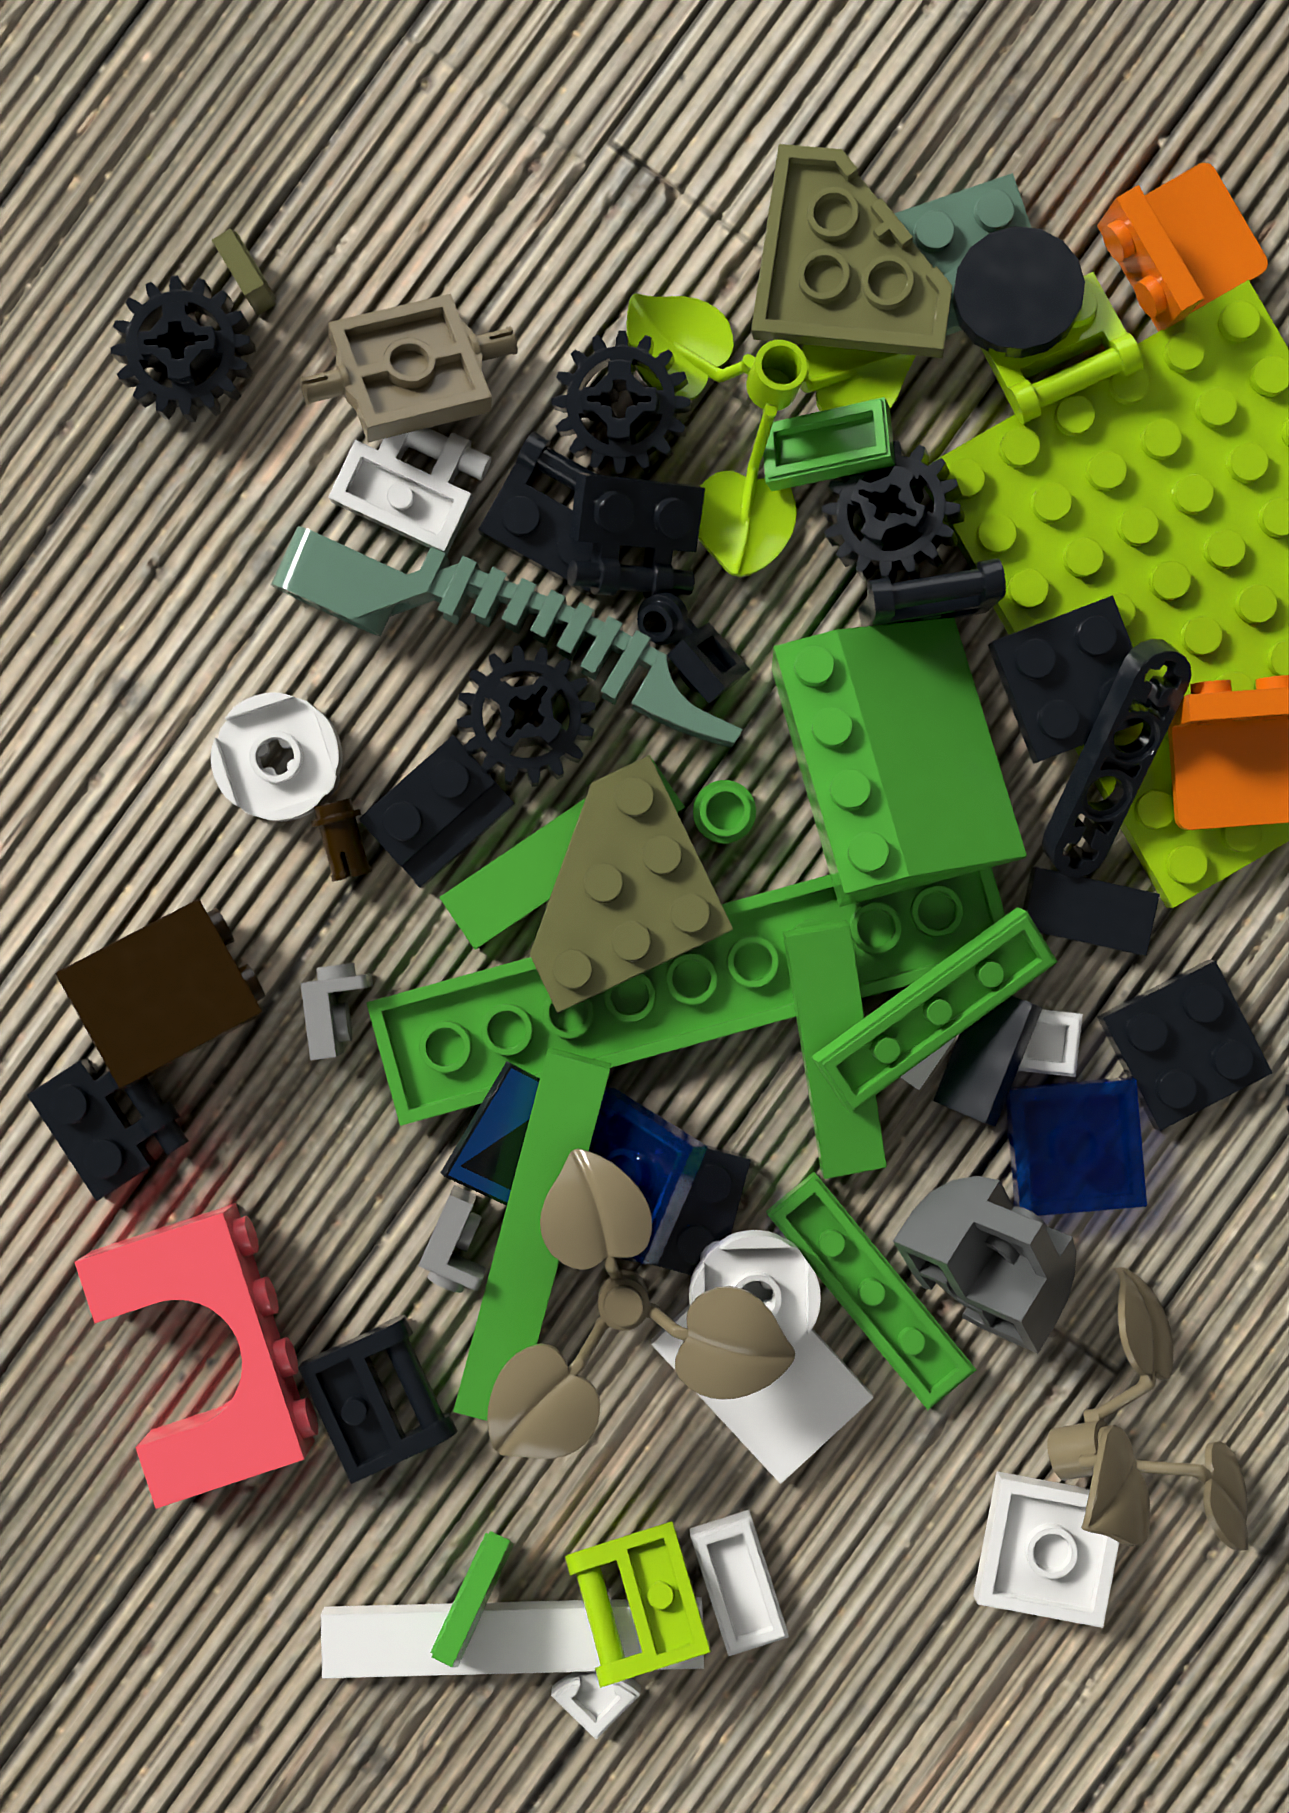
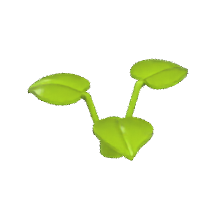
M633 294L628 305L626 333L631 347L637 348L645 335L650 336L654 342L653 357L656 358L660 353L668 349L674 355L675 361L668 374L685 372L689 384L682 390L677 391L676 396H684L691 400L697 398L703 392L709 377L721 383L745 373L748 375L746 381L747 393L752 402L763 409V415L748 463L746 477L734 471H721L713 474L700 485V487L705 488L698 539L730 575L745 577L757 573L772 563L782 552L796 524V501L791 488L771 491L765 482V478L757 479L777 411L787 408L794 401L800 388L804 393L816 391V404L819 411L883 397L886 398L891 408L897 400L905 377L916 355L804 345L800 349L790 341L773 340L760 348L756 358L751 354H746L741 362L720 369V367L727 363L732 354L734 340L730 323L716 307L691 297H654L643 294ZM636 365L637 372L649 387L663 390L658 379L650 371Z

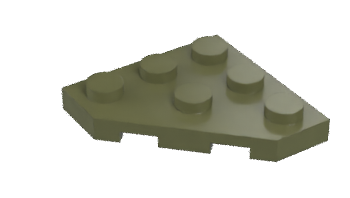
M779 144L751 327L753 340H787L794 344L943 358L952 299L951 283L937 266L933 268L913 243V236L882 198L878 200L858 175V168L842 149Z
M650 755L592 782L530 952V956L557 1013H561L733 930Z

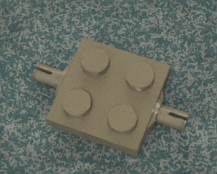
M446 294L328 322L329 340L336 356V370L307 377L302 376L299 377L307 405L344 395L346 401L356 410L365 437L369 443L491 412L492 396L482 373V361L517 354V340L511 326L506 327V329L476 336L461 320L452 295Z

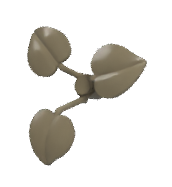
M577 1148L570 1152L560 1174L545 1198L540 1219L541 1235L550 1253L568 1267L586 1270L595 1267L602 1261L604 1262L609 1275L604 1278L599 1288L598 1311L600 1317L595 1321L594 1328L577 1357L569 1366L555 1347L542 1343L524 1348L507 1361L494 1383L490 1396L487 1415L488 1432L494 1450L502 1456L553 1459L567 1456L577 1451L592 1437L598 1425L600 1414V1399L596 1388L590 1381L578 1376V1374L587 1365L602 1336L609 1327L622 1331L631 1330L639 1326L646 1317L653 1319L674 1338L684 1341L676 1354V1373L689 1389L708 1398L721 1400L736 1399L768 1387L791 1366L795 1359V1350L784 1335L771 1310L760 1298L742 1288L721 1286L699 1295L688 1309L686 1318L687 1328L675 1323L660 1310L657 1304L650 1303L649 1291L644 1279L634 1271L621 1269L615 1257L628 1258L636 1256L647 1247L652 1232V1216L648 1202L636 1183L622 1169L600 1155Z
M1124 1267L1114 1268L1120 1280L1118 1294L1120 1339L1125 1355L1132 1368L1140 1375V1379L1136 1385L1099 1408L1084 1410L1085 1423L1057 1427L1050 1430L1047 1448L1052 1468L1062 1480L1092 1476L1081 1528L1091 1533L1110 1537L1125 1546L1142 1545L1146 1542L1149 1535L1150 1498L1147 1484L1141 1473L1195 1477L1205 1485L1203 1493L1204 1510L1216 1535L1225 1545L1233 1550H1247L1249 1543L1246 1525L1248 1515L1246 1485L1240 1464L1233 1451L1225 1443L1218 1441L1207 1444L1205 1449V1466L1200 1464L1136 1460L1132 1445L1124 1430L1116 1425L1108 1426L1104 1421L1111 1414L1154 1389L1156 1378L1159 1380L1169 1379L1173 1368V1339L1163 1306L1151 1288L1139 1276Z

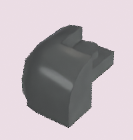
M980 1176L956 1179L929 1192L911 1212L893 1240L910 1271L923 1288L932 1290L937 1283L956 1301L967 1307L962 1315L963 1319L1037 1354L1058 1322L1068 1301L1075 1277L1076 1249L1073 1237L1047 1227L1046 1223L1035 1213L1022 1207H1013L1001 1181Z

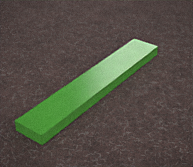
M548 1048L453 1411L455 1413L487 1421L490 1396L500 1371L516 1353L526 1347L536 1345L538 1342L559 1260L550 1253L542 1238L540 1227L541 1211L545 1198L560 1174L570 1152L577 1148L589 1151L611 1063Z

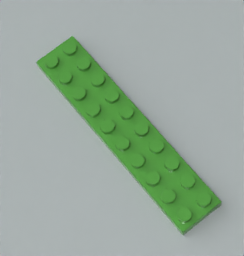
M990 867L839 907L830 874L724 903L721 905L733 927L731 932L561 1013H557L531 957L366 1002L399 1124L402 1126L481 1104L506 1061L540 1078L549 1047L611 1063V1067L796 1017L783 931L847 920L851 927L861 998L908 986L1005 916L993 869Z

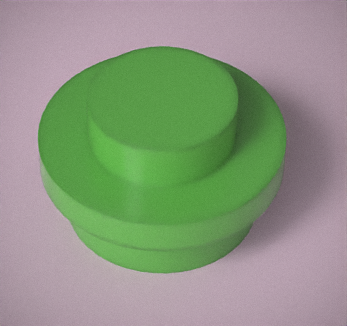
M719 780L705 786L697 795L693 805V820L697 829L704 837L716 843L727 844L740 840L751 830L756 818V805L751 793L741 784L730 780Z

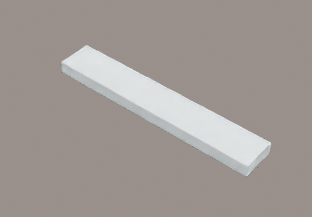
M696 1597L703 1620L702 1597ZM609 1599L625 1658L642 1653L628 1599ZM583 1600L487 1602L459 1666L453 1668L432 1658V1653H430L453 1603L324 1607L321 1613L322 1678L595 1671L596 1667L601 1666ZM704 1655L657 1670L704 1669Z

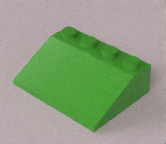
M954 617L837 629L774 646L771 670L839 907L1027 857Z

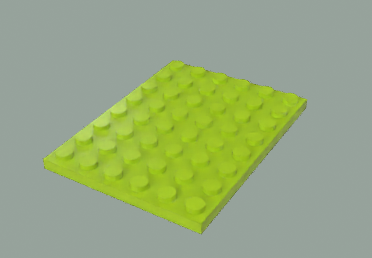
M1247 280L1193 311L1185 319L1168 329H1162L1138 343L1143 358L1142 370L1126 377H1121L1117 373L1041 408V416L1024 424L1014 414L940 457L946 462L950 471L946 480L956 479L962 496L953 503L961 505L965 514L964 521L957 524H949V527L955 532L958 538L957 545L971 570L977 569L979 561L997 558L1000 559L1003 565L1006 594L993 608L1009 635L1113 595L1133 648L1143 641L1163 639L1186 657L1191 665L1192 676L1184 696L1191 694L1190 684L1231 680L1232 691L1256 690V679L1289 675V349L1252 284ZM924 485L926 492L928 493L930 499L934 504L933 493L927 486ZM1163 665L1160 670L1150 669L1145 678L1149 681L1153 676L1163 677L1167 667ZM1143 722L1116 732L1114 744L1124 746L1136 740L1142 731ZM1168 730L1120 827L1154 888L1160 894V898L1166 908L1178 906L1289 841V823L1183 830L1179 828L1174 818ZM1084 745L1074 748L1078 756H1080ZM1105 776L1094 782L1103 799L1110 796L1115 788L1116 780L1113 776Z

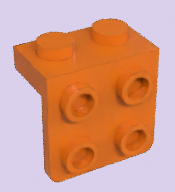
M1200 163L1146 195H1144L1139 185L1116 197L1097 225L1107 250L1119 263L1135 291L1138 303L1143 311L1150 316L1158 332L1180 322L1193 311L1247 280L1250 282L1255 280L1268 266V259L1216 169L1209 163Z
M1289 675L1256 679V690L1232 691L1231 680H1214L1190 684L1191 694L1183 697L1168 728L1174 818L1179 828L1183 830L1289 823Z

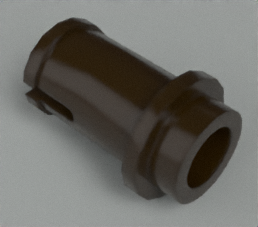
M351 798L314 807L317 820L311 821L312 828L319 826L332 873V882L372 872L371 866L367 861L356 816L362 814L360 809L354 810Z

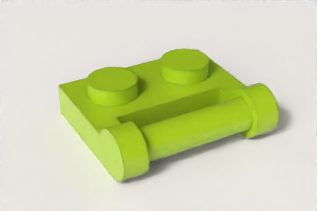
M1094 272L1084 276L1085 288L1082 308L1066 338L1047 352L1025 358L1005 357V352H997L989 348L988 352L981 348L1016 417L1022 424L1041 416V408L1117 373L1121 377H1126L1143 369V358L1136 340L1130 333L1126 332ZM1100 344L1105 348V351L1033 384L1025 380Z
M673 1521L565 1556L569 1575L577 1576L601 1666L595 1668L600 1688L712 1652ZM613 1562L618 1563L642 1653L626 1658L601 1571L602 1566Z

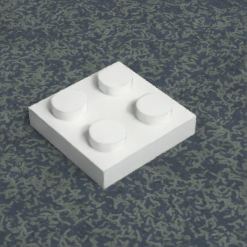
M996 1472L973 1594L978 1605L1103 1628L1119 1542L1110 1537L1091 1533L1081 1528L1085 1516L1089 1488Z

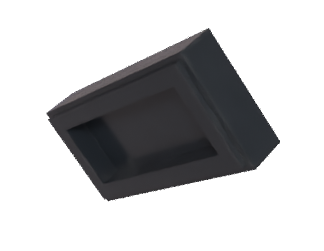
M1032 867L1023 910L1028 912L1041 934L1147 956L1160 894L1085 877H1067L1058 871Z
M1011 996L961 1032L933 1101L996 1127L1042 1007Z

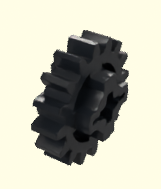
M178 275L171 276L169 291L161 293L152 282L145 284L150 300L142 305L137 300L128 298L125 303L134 315L130 322L115 320L113 324L114 329L126 339L125 343L110 347L113 357L119 363L127 364L117 373L119 379L127 388L136 387L133 397L143 407L146 408L156 401V411L164 419L170 420L177 407H180L183 416L189 422H196L199 406L206 405L215 416L221 414V407L218 401L220 396L225 394L237 401L241 397L240 392L233 384L236 376L252 378L253 370L248 363L241 359V356L256 352L255 344L250 336L241 334L250 326L241 311L231 312L234 303L224 290L211 298V289L204 279L198 278L191 291H187ZM195 312L212 318L219 324L221 330L215 331L212 326H199V322L195 318ZM191 340L194 345L185 347L184 358L177 359L174 354L183 352V342ZM147 368H153L156 372H167L168 378L172 382V388L161 385L153 380ZM217 368L214 374L210 378H208L211 375V373Z
M618 331L615 346L608 348L599 335L594 336L592 340L595 353L587 358L582 352L575 349L571 353L578 367L575 373L559 371L556 376L558 381L568 389L567 395L552 398V406L555 410L568 413L567 418L562 419L555 425L557 431L561 436L577 435L569 450L576 458L585 455L589 450L592 451L590 466L597 472H600L605 467L608 460L614 461V467L619 477H626L629 462L637 460L645 473L652 470L649 455L657 451L669 459L673 455L666 441L669 435L685 437L687 434L686 426L676 419L677 414L692 411L691 399L684 396H676L677 391L682 390L689 384L685 372L668 374L675 361L674 355L668 349L660 353L656 358L653 357L654 342L650 336L645 335L637 348L631 347L626 331ZM636 365L650 371L658 379L663 390H657L656 387H644L637 380ZM608 367V374L595 387H586L596 373ZM628 391L632 401L638 404L637 406L627 407L625 418L618 419L612 408L607 405L608 403L618 402L619 392ZM582 418H588L590 421H601L607 427L609 445L594 438L587 431ZM649 421H660L647 438L636 443V434Z
M893 441L895 466L849 475L850 478L846 483L831 480L828 485L833 495L838 499V502L822 506V513L827 521L834 523V525L824 531L825 536L832 547L840 546L836 555L842 564L848 567L857 562L856 570L860 577L866 581L874 575L876 569H880L882 578L888 577L891 583L895 582L897 571L906 569L912 580L920 579L919 563L927 560L931 565L938 568L943 563L936 549L940 544L956 547L958 543V538L949 527V524H957L964 521L965 514L961 505L953 503L962 496L956 479L946 480L950 471L942 458L929 465L930 457L924 446L918 445L910 457H906L900 442ZM924 485L933 493L934 513L928 512L926 506L921 504L924 498L922 491ZM902 506L906 514L902 513L901 515L896 514V512ZM885 512L890 513L885 521L883 520L880 514H884ZM854 513L858 514L865 521L861 530L864 536L861 542L856 538L853 528Z
M514 646L512 662L504 664L495 653L489 655L491 670L489 675L486 676L476 670H472L469 674V680L477 689L476 693H459V705L471 710V715L457 719L458 731L474 732L475 735L464 745L467 755H474L483 751L486 757L481 766L482 772L487 775L499 765L505 768V784L510 786L516 780L518 772L527 773L532 787L539 785L540 771L548 769L557 780L562 778L564 770L560 760L566 757L570 761L579 763L584 754L575 744L576 739L584 741L592 740L594 729L587 724L581 723V718L589 717L595 713V703L579 701L578 698L587 689V680L579 678L570 682L566 678L571 665V661L567 658L559 662L555 668L548 665L547 648L541 647L534 661L525 660L521 646ZM522 676L538 678L533 685L512 687L506 682L509 679ZM559 694L564 698L569 712L567 731L553 717L552 705ZM540 699L537 721L540 726L535 727L533 724L527 723L521 730L517 729L512 735V728L515 724L513 708L516 706L525 711L531 704L535 705ZM486 703L491 706L494 712L500 715L501 727L495 733L492 741L483 724V711ZM537 745L548 752L532 758L513 756L521 747Z

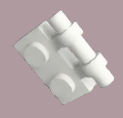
M429 428L385 438L379 450L355 440L328 498L335 505L428 548L434 547L448 555L473 501L471 493L452 485L454 479L462 471L482 481L490 466L491 457L470 448L471 441L462 436L451 433L447 437ZM410 447L436 459L437 462L432 473L428 474L401 461L404 452Z

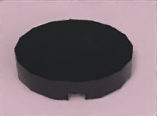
M1014 226L991 232L969 248L957 268L952 304L958 325L975 345L988 352L989 348L997 352H1005V357L1025 358L1047 352L1067 337L1082 308L1085 280L1079 259L1063 240L1042 229Z

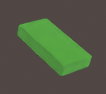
M878 398L773 422L763 454L765 482L770 490L777 491L895 466L890 407L886 398Z
M492 1531L489 1534L485 1533L431 1649L432 1658L452 1668L459 1666L514 1546L513 1542Z

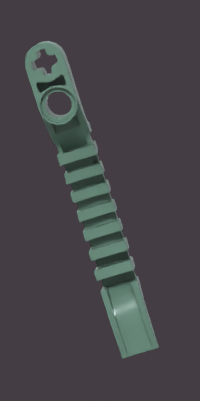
M297 526L272 580L271 586L279 591L376 636L382 635L389 617L432 601L440 603L437 610L444 613L443 619L457 625L470 597L476 599L471 613L476 615L475 621L489 628L500 604L503 603L508 605L501 618L506 621L505 628L517 634L520 633L529 614L537 616L530 629L534 632L533 639L545 645L548 644L557 625L565 628L556 646L560 648L558 654L571 661L584 638L593 641L580 666L583 667L581 673L594 681L612 651L621 655L601 689L603 692L602 698L610 703L616 704L637 667L640 665L649 670L631 702L633 704L631 709L679 732L729 748L733 747L743 730L691 704L680 693L672 680L667 664V654L651 647V638L636 630L632 637L623 632V623L611 616H608L606 621L603 622L595 618L593 608L581 602L575 609L567 605L564 595L552 589L548 596H545L538 592L536 584L524 578H521L519 584L512 583L507 573L493 566L488 574L480 570L476 561L463 555L458 564L450 566L451 563L446 553L430 547L421 569L405 574L321 534Z

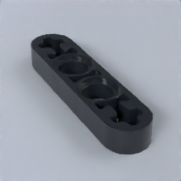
M1150 639L1139 643L1131 649L1124 659L1045 829L1042 839L1043 851L1058 871L1067 877L1080 878L1089 875L1098 869L1105 860L1189 687L1192 676L1190 663L1181 652L1163 639ZM1163 665L1167 667L1163 677L1153 676L1149 681L1145 678L1150 669L1160 670ZM1137 697L1144 703L1149 698L1153 703L1150 707H1146L1134 698ZM1132 718H1141L1143 720L1142 731L1136 740L1124 746L1114 744L1115 732L1123 722ZM1105 776L1115 777V788L1110 796L1099 802L1087 801V792L1093 782ZM1080 814L1085 816L1083 822L1078 817ZM1082 837L1085 839L1082 847L1072 846L1068 854L1064 850L1068 843L1078 844Z

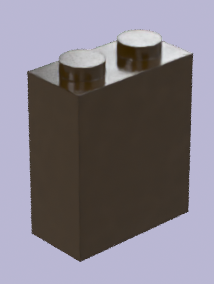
M200 899L177 909L55 973L120 1091L127 1089L258 1018L262 1013L257 1001L265 998L266 995L259 980L248 964L240 968L237 967L226 947L235 941L226 921L217 908L206 912Z

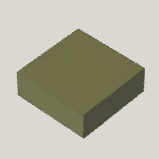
M229 229L212 239V242L257 316L275 306V295L237 231L233 232L232 229Z

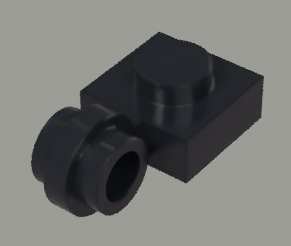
M667 592L659 593L648 597L641 603L637 614L640 632L651 638L650 641L655 644L668 645L673 643L675 645L667 654L668 658L678 668L679 675L684 683L695 692L700 693L708 703H711L734 686L751 670L709 622L698 629L689 619L688 610L683 601L675 595ZM660 614L665 618L666 624L662 621Z

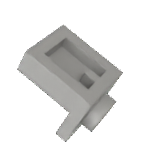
M355 963L316 968L318 980L301 983L310 1061L338 1057L344 1053L343 1042L352 1041V1022L348 1003L338 1004L337 992L373 986L372 973L356 975Z
M454 1185L418 1266L430 1271L427 1278L444 1289L462 1293L464 1287L478 1291L486 1268L452 1252L455 1247L467 1252L482 1216L471 1212L477 1195Z

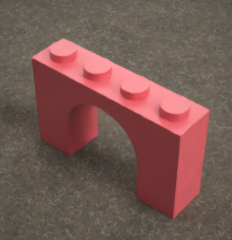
M236 1203L92 1250L74 1262L94 1323L159 1302L185 1300L201 1304L217 1313L232 1329L240 1347L242 1358L241 1379L232 1399L212 1410L152 1429L135 1447L156 1509L302 1461L315 1442L313 1436L318 1435V1421L314 1407L309 1398H300L293 1377L299 1371L295 1349L288 1337L280 1338L273 1316L279 1311L274 1286L269 1277H260L253 1254L259 1251L255 1228L248 1216H240Z

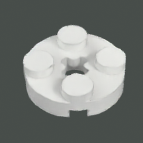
M263 693L240 702L225 717L227 721L220 728L218 739L214 738L212 745L211 767L215 781L223 795L247 814L279 822L299 819L314 812V807L321 806L337 790L340 782L339 774L343 764L341 742L336 729L328 717L309 702L283 693ZM273 740H278L282 748H292L294 752V759L287 762L288 771L281 775H278L274 768H263L261 764V758L267 756L270 752L268 743Z
M746 1230L728 1235L721 1241L712 1242L705 1247L701 1253L700 1262L691 1277L689 1286L690 1305L699 1295L713 1288L733 1286L745 1290L749 1282L759 1281L763 1289L771 1290L772 1292L770 1299L762 1301L773 1313L790 1344L793 1345L798 1342L805 1331L809 1334L819 1315L821 1302L820 1286L816 1273L793 1242L772 1232Z

